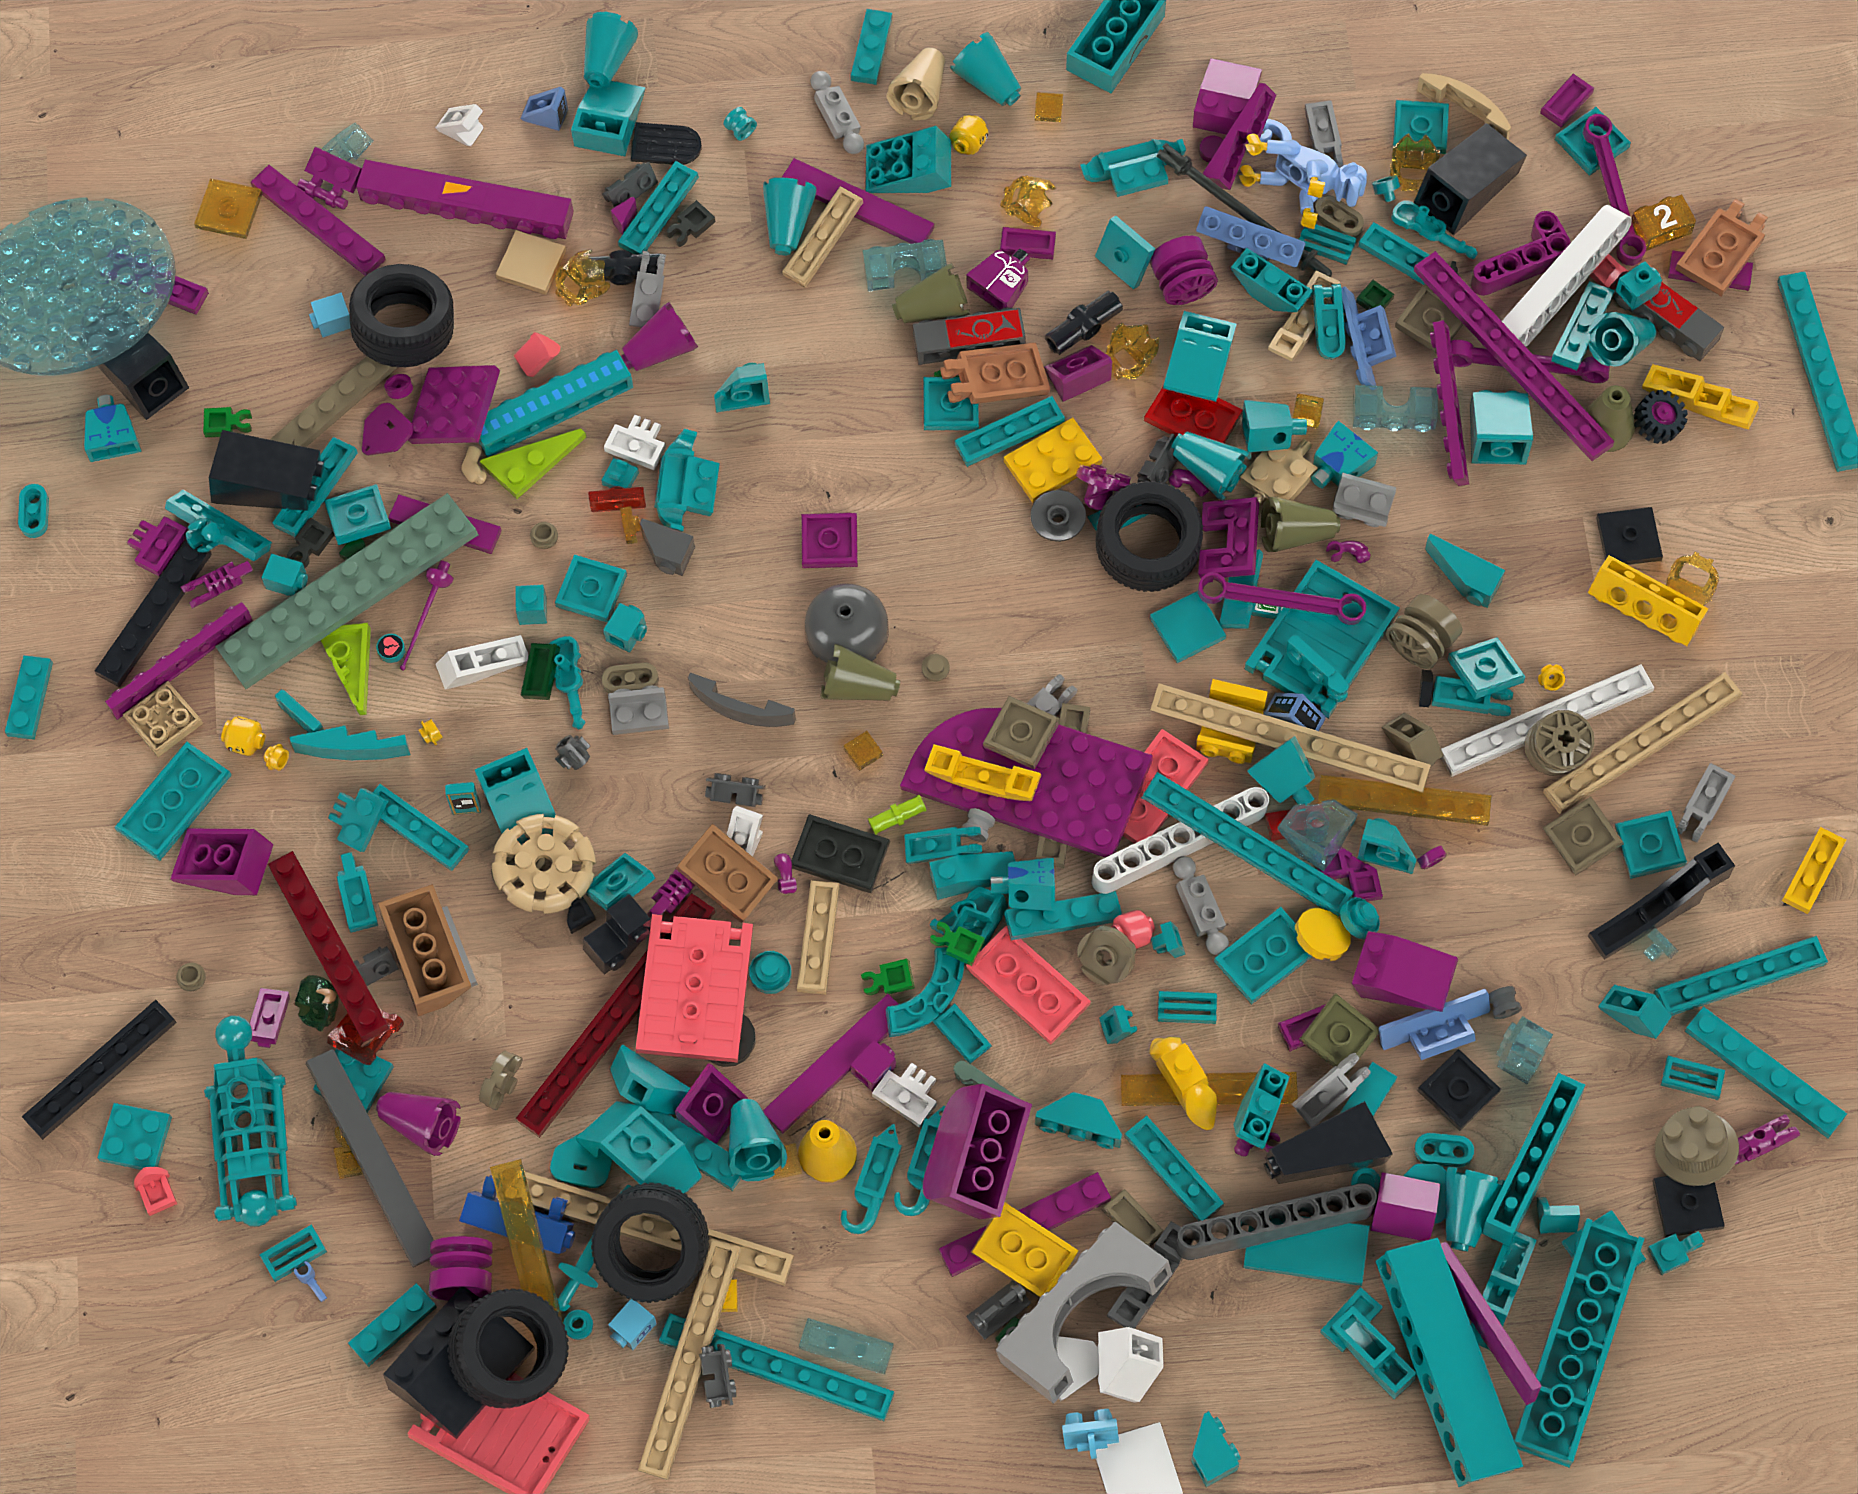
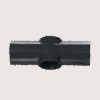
M617 250L611 252L609 256L580 258L581 282L610 281L615 285H628L634 279H637V272H640L642 254L633 255L626 250ZM661 253L649 254L650 258L646 273L657 274V259Z
M1108 290L1088 305L1082 304L1075 307L1068 314L1064 322L1045 334V340L1049 348L1054 353L1060 355L1080 340L1087 341L1094 337L1104 323L1123 310L1119 297L1114 292Z

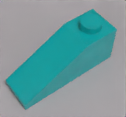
M1430 533L1426 542V552L1463 597L1473 605H1482L1488 608L1502 583L1505 570Z
M1013 851L956 855L929 862L930 876L937 900L972 892L978 886L983 888L991 887V877H1007L1008 863L1016 862Z

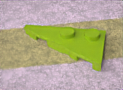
M581 428L484 458L480 461V464L484 470L518 499L586 438V432Z
M368 623L342 625L321 639L325 651L359 715H367L371 628Z

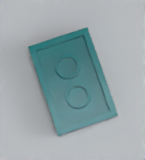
M1282 907L1278 908L1214 959L1215 964L1251 1005L1313 957L1299 945L1296 939L1298 936L1297 930H1295L1296 923Z

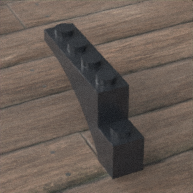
M1719 842L1694 856L1683 868L1641 900L1589 932V939L1605 960L1700 904L1706 891L1730 877L1735 864Z

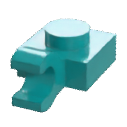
M1699 1231L1689 1235L1682 1241H1679L1676 1234H1673L1650 1245L1648 1251L1661 1275L1687 1264L1689 1262L1687 1253L1702 1247L1705 1241Z

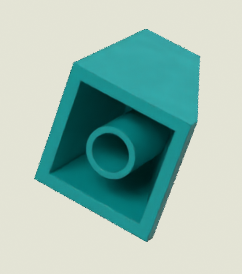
M1490 390L1472 393L1470 402L1471 464H1527L1533 443L1528 393H1520L1518 391L1493 393Z

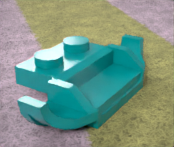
M1151 139L1148 142L1105 153L1101 152L1093 157L1088 164L1084 163L1080 164L1085 180L1089 182H1102L1111 179L1116 196L1120 197L1167 185L1168 176L1164 166L1168 164L1157 158V153L1160 149L1163 150L1162 146L1167 143L1183 156L1186 152V147L1183 139H1179L1176 142Z
M683 429L661 458L654 505L661 523L680 532L684 531L682 518L686 511L709 517L712 515L720 463L694 457L692 448L697 432Z

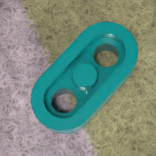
M29 484L19 494L18 525L26 537L38 538L48 528L49 497L41 485ZM33 499H39L37 503H31ZM38 523L37 527L30 528L32 524Z
M1425 1133L1417 1139L1414 1153L1416 1158L1423 1164H1437L1460 1168L1471 1162L1474 1155V1146L1464 1136ZM1429 1146L1433 1148L1434 1153L1426 1154L1423 1148ZM1459 1149L1464 1155L1456 1157L1453 1151Z

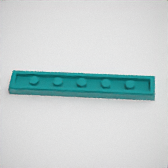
M1817 936L1657 988L1654 994L1670 1015L1674 1016L1824 966L1828 963V960Z

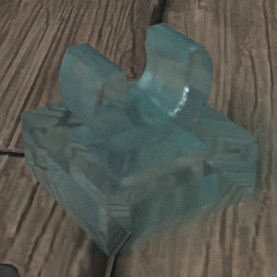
M1655 928L1648 935L1654 943L1646 949L1644 954L1654 963L1663 952L1671 959L1679 950Z

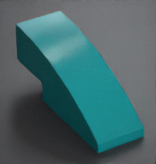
M1354 1306L1331 1326L1353 1356L1394 1400L1416 1380L1417 1373L1395 1352L1396 1348Z

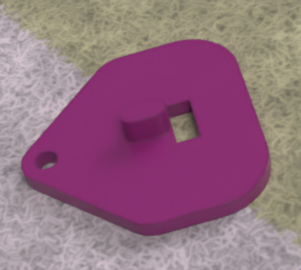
M391 403L380 404L365 419L362 452L369 456L398 451L413 433L412 423ZM389 421L395 425L392 429L387 426Z

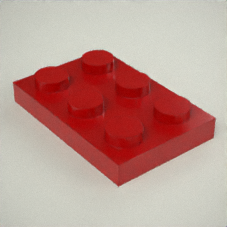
M1162 387L1145 414L1144 421L1170 435L1174 434L1175 437L1178 434L1184 435L1186 432H1190L1225 444L1242 416L1243 409L1218 397L1215 402L1163 389Z

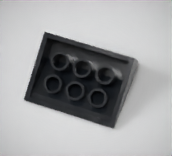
M460 1287L383 1373L388 1390L456 1439L486 1406V1404H481L480 1401H475L473 1397L468 1396V1393L462 1390L463 1388L458 1385L459 1382L455 1380V1375L452 1374V1368L449 1366V1352L447 1351L452 1327L455 1325L459 1315L463 1313V1310L480 1299V1297L465 1287ZM503 1317L491 1319L484 1326L479 1338V1353L484 1365L493 1375L506 1381L509 1380L535 1350V1347Z

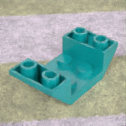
M616 1101L576 1137V1141L596 1159L605 1153L640 1185L642 1183H661V1185L666 1184L669 1187H675V1189H679L683 1194H686L702 1179V1175L684 1143L642 1106Z

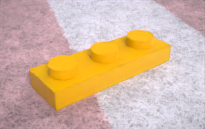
M1820 827L1782 902L1808 914L1846 839Z

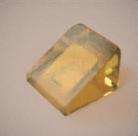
M1297 394L1293 418L1306 419L1307 427L1318 428L1324 399Z

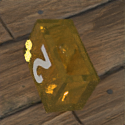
M1682 194L1676 197H1665L1659 203L1649 207L1647 205L1642 206L1633 212L1631 218L1635 235L1643 238L1646 243V251L1692 234L1696 219Z

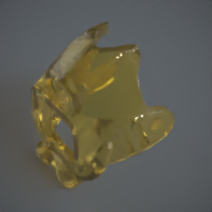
M1409 133L1393 146L1390 176H1398L1401 191L1415 190L1418 192L1423 180L1402 178L1400 168L1424 169L1427 172L1428 167L1439 160L1440 150L1436 149L1427 135H1424L1419 141H1414Z
M1028 175L1020 176L1013 181L1010 187L1004 188L1005 195L1004 199L1001 200L1000 206L1005 208L1008 215L1016 216L1028 225L1039 227L1042 221L1038 218V215L1053 204L1045 194V191L1055 190L1056 187L1047 179ZM1020 188L1017 200L1012 203L1015 190Z
M592 249L577 252L563 266H560L556 272L555 283L557 290L555 294L558 297H562L565 300V304L569 307L573 304H585L588 300L606 293L611 286L609 282L604 280L605 262L589 258ZM567 275L580 287L577 296L563 284Z
M1120 323L1115 327L1110 338V344L1106 349V355L1111 357L1112 372L1117 380L1122 377L1135 379L1145 372V368L1151 364L1158 353L1159 337L1152 339L1149 336L1147 324L1125 326L1124 323ZM1124 349L1138 365L1127 370L1114 355Z
M1695 551L1692 556H1681L1674 561L1666 579V586L1704 606L1712 600L1716 592L1719 575L1712 566L1714 560L1711 558L1706 559ZM1686 564H1691L1709 574V579L1704 587L1693 584L1679 576Z

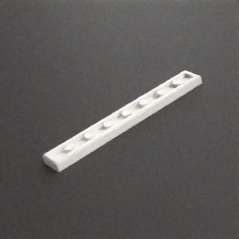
M1642 664L1446 746L1441 749L1444 755L1441 759L1450 776L1453 777L1525 746L1524 741L1528 730L1548 714L1557 710H1570L1580 714L1587 720L1653 692L1654 686Z

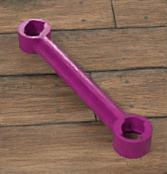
M1594 114L1587 119L1583 128V136L1588 143L1594 145L1610 206L1630 216L1608 139L1612 131V122L1603 114ZM1589 125L1599 126L1607 133L1602 136L1595 135L1589 130ZM1632 222L1628 232L1620 240L1616 251L1619 261L1629 266L1638 264L1646 252V243L1643 238L1635 235ZM1627 244L1636 248L1640 254L1635 257L1627 255L1623 251V245Z
M1465 340L1451 341L1454 367H1466L1472 363L1503 367L1486 348L1474 347L1472 343ZM1533 354L1551 373L1581 376L1584 381L1589 383H1604L1609 379L1610 366L1602 365L1593 356L1583 359L1576 371L1551 362L1552 356Z
M1218 573L1205 574L1198 585L1200 599L1208 604H1216L1223 598L1336 615L1341 622L1347 625L1359 623L1366 612V603L1357 594H1347L1341 599L1229 583ZM1213 580L1218 581L1223 588V591L1216 597H1210L1203 591L1204 586L1207 583L1213 582ZM1352 601L1358 603L1362 611L1359 612L1356 618H1349L1342 612V608L1346 604L1352 603Z

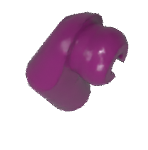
M1175 469L1169 477V483L1175 488H1180L1185 483L1190 485L1200 497L1209 492L1189 470Z

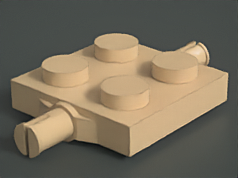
M1303 439L1295 450L1288 448L1263 451L1240 476V482L1253 491L1255 494L1253 497H1257L1259 506L1263 501L1269 500L1268 497H1278L1293 501L1311 481V477L1318 471V467L1303 457L1312 448V444L1310 441L1307 442V439Z

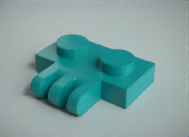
M360 788L356 799L340 792L337 798L345 802L346 805L343 806L335 802L333 809L342 814L338 816L335 813H330L328 819L342 826L337 840L359 852H365L388 800L365 788Z

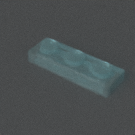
M810 1318L807 1319L799 1344V1349L881 1374L886 1373L894 1343Z

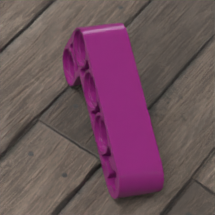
M1550 211L1538 213L1534 219L1531 231L1533 242L1478 263L1473 271L1471 289L1476 294L1485 296L1545 273L1571 243L1558 217ZM1544 226V227H1547V228H1549V229H1548V230H1545V229H1542L1541 227ZM1552 248H1558L1561 251L1558 252L1553 250ZM1528 258H1535L1538 261H1531ZM1505 267H1509V268H1511V269H1513V270H1512V271H1508V270H1505L1504 268H1505Z

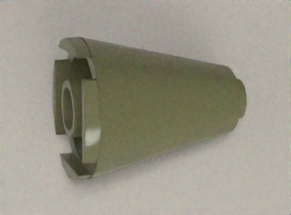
M952 263L947 264L895 298L896 303L892 305L897 320L902 319L904 323H912L922 320L945 319L949 316L962 317L969 315L970 309L964 310L963 307L968 302L958 274L954 275L950 271L955 268Z
M1610 386L1585 411L1615 441L1613 447L1606 452H1615L1624 448L1632 439L1635 431V422L1628 391L1621 386Z
M1268 497L1269 500L1264 501L1260 523L1261 528H1266L1267 536L1261 537L1267 552H1278L1332 539L1340 531V518L1332 510L1278 497Z
M834 644L833 657H837L838 662L828 660L824 672L825 682L827 683L826 686L822 685L820 697L822 699L890 701L892 696H897L900 680L896 679V673L841 645Z

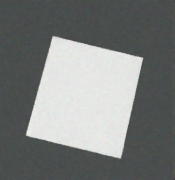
M1160 1422L1118 1434L1119 1443L1107 1444L1108 1448L1096 1450V1461L1107 1494H1183Z

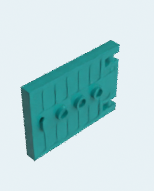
M1315 560L1294 592L1341 599L1344 594H1357L1366 603V612L1363 619L1355 625H1347L1341 622L1336 615L1283 608L1245 663L1244 669L1252 674L1256 669L1264 673L1262 680L1284 693L1303 694L1312 704L1315 703L1322 707L1321 712L1329 719L1339 702L1320 694L1322 690L1327 692V688L1322 683H1315L1309 677L1308 671L1301 665H1295L1288 658L1286 652L1287 641L1293 635H1298L1327 661L1344 680H1347L1346 682L1350 687L1387 632V629L1399 614L1400 607L1320 561ZM1354 601L1342 608L1343 614L1349 618H1356L1359 612H1362L1360 605ZM1266 656L1273 661L1269 664L1263 658Z

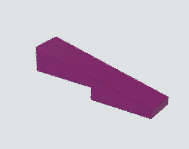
M1259 83L1203 172V175L1222 189L1231 190L1246 151L1245 144L1249 143L1247 136L1249 134H1257L1259 138L1261 137L1276 98V94L1265 83Z

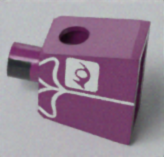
M1017 249L1011 257L1001 250H996L966 275L967 289L997 310L1013 308L1028 283V270L1024 265L1030 260V257L1022 249Z

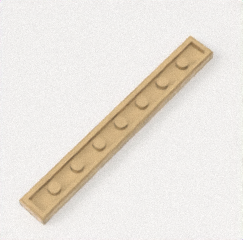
M1724 672L1546 787L1543 794L1557 812L1562 814L1739 699L1743 693Z
M711 1240L638 1468L639 1472L666 1480L669 1478L702 1374L699 1354L702 1353L701 1347L711 1346L739 1258L740 1247Z

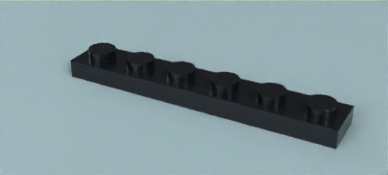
M187 539L184 541L94 670L97 676L120 688L185 593L180 586L196 579L211 557V551L198 552L197 549L202 545L193 549L187 542Z
M157 1000L153 1001L28 1110L22 1118L43 1140L177 1023L176 1020Z

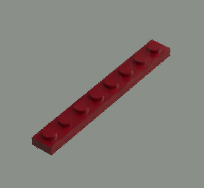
M291 851L268 863L275 880L362 1041L366 1042L389 1030L390 1028L294 852Z

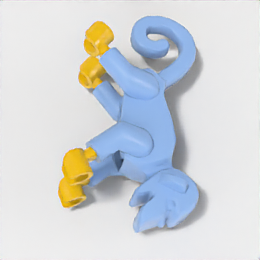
M1267 119L1263 129L1264 133L1261 134L1260 138L1257 134H1249L1247 136L1249 143L1245 144L1251 155H1258L1263 150L1268 154H1277L1275 164L1277 170L1275 172L1260 171V174L1254 173L1250 165H1244L1240 167L1243 174L1239 175L1241 183L1246 187L1252 186L1256 181L1261 185L1283 186L1290 180L1302 189L1299 195L1300 212L1303 215L1300 223L1301 226L1311 229L1315 228L1318 213H1314L1313 203L1318 198H1322V194H1326L1332 189L1335 191L1336 200L1340 202L1342 198H1345L1349 207H1354L1359 196H1363L1367 183V173L1362 166L1352 162L1339 168L1336 162L1329 156L1301 146L1297 141L1292 140L1290 131L1282 123ZM1272 134L1277 135L1280 141L1271 140Z

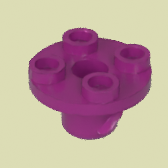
M1091 464V467L1080 465L1076 473V477L1089 483L1083 498L1085 505L1102 511L1103 506H1105L1106 501L1109 500L1114 491H1119V489L1131 485V477L1121 473H1115V475L1106 473V467Z

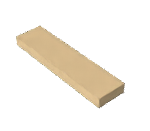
M840 186L782 271L783 275L806 288L863 204V199Z
M811 880L797 992L826 995L840 888L839 883Z

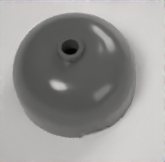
M847 583L828 587L813 599L806 612L805 635L807 644L815 657H819L826 663L828 660L838 662V658L833 657L834 644L841 645L873 661L888 640L889 624L886 609L881 600L872 591L863 586Z

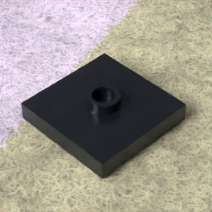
M1652 507L1597 514L1596 519L1605 560L1610 555L1627 565L1662 561L1663 554Z
M1458 1049L1418 1087L1417 1091L1461 1131L1500 1093L1501 1088Z
M1668 1176L1657 1177L1652 1180L1665 1238L1673 1234L1680 1236L1693 1234L1698 1231L1707 1232L1724 1229L1725 1224L1715 1182L1707 1185L1691 1186L1679 1183Z

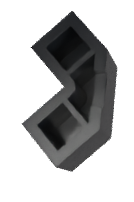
M628 894L606 910V922L583 938V950L604 975L610 970L616 971L625 964L630 954L649 935L651 918L633 897Z

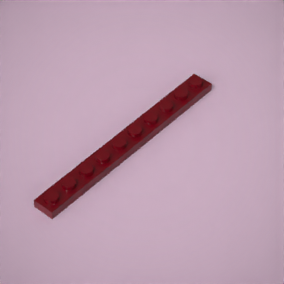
M691 893L674 916L710 920L715 914V908ZM661 933L660 939L671 940L672 934ZM648 949L515 1118L519 1124L539 1138L641 1009Z

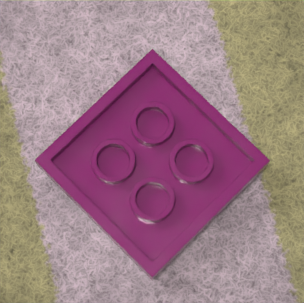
M495 365L429 367L411 422L413 433L408 441L412 444L478 443L500 370Z

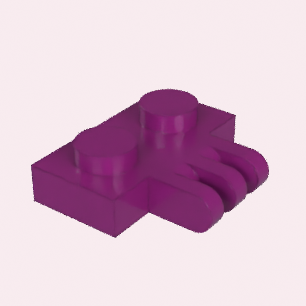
M165 516L157 527L141 520L139 527L145 530L146 533L135 529L133 532V536L139 539L140 542L133 538H129L126 542L130 547L139 551L134 560L136 565L159 577L186 539V532L188 531L187 527Z

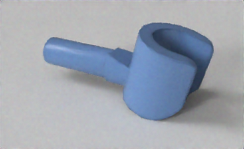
M305 1261L308 1272L300 1275L295 1268L294 1273L299 1281L308 1284L318 1299L323 1302L327 1297L315 1280L314 1269Z

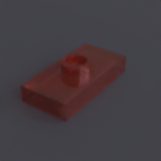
M616 486L609 490L588 491L590 508L593 513L646 507L644 487L623 488Z

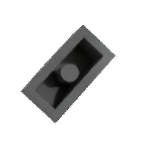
M642 518L640 522L642 535L656 566L666 574L674 575L675 573L683 576L695 549L693 536Z

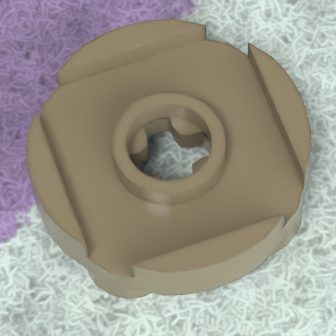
M1102 925L1086 934L1078 945L1077 956L1078 958L1080 957L1083 965L1081 969L1090 980L1097 984L1108 985L1122 981L1131 973L1135 964V944L1115 928ZM1101 950H1107L1111 954L1112 960L1109 959L1105 962Z
M503 1051L490 1068L493 1070L490 1079L485 1078L479 1101L497 1111L503 1102L505 1093L510 1095L517 1085L518 1079L514 1075L519 1070L523 1058L514 1053Z

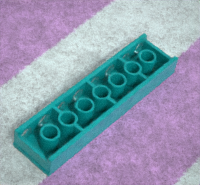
M1589 1218L1583 1224L1535 1372L1536 1378L1542 1385L1535 1402L1528 1405L1525 1404L1514 1437L1518 1450L1570 1468L1574 1461L1645 1239L1597 1224Z
M1434 1238L1386 1251L1375 1262L1458 1487L1522 1468V1460L1439 1239ZM1386 1262L1390 1265L1391 1276L1387 1271ZM1397 1290L1401 1295L1402 1305L1398 1301ZM1407 1318H1408V1319L1410 1320V1322H1411V1325H1412V1333H1411V1331H1410L1409 1328H1408ZM1418 1347L1422 1352L1423 1362L1418 1355ZM1428 1376H1430L1432 1379L1434 1387L1433 1390L1429 1385ZM1439 1404L1443 1409L1444 1419L1439 1412ZM1450 1433L1453 1436L1455 1448L1450 1442ZM1460 1463H1462L1465 1468L1466 1477H1464V1475L1462 1474Z

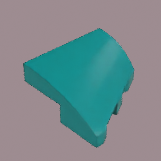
M978 886L968 894L966 899L952 905V911L941 920L933 919L930 927L943 936L945 935L944 932L937 929L938 922L946 923L954 933L958 926L985 938L982 950L989 942L1009 906L1003 894H991V890Z

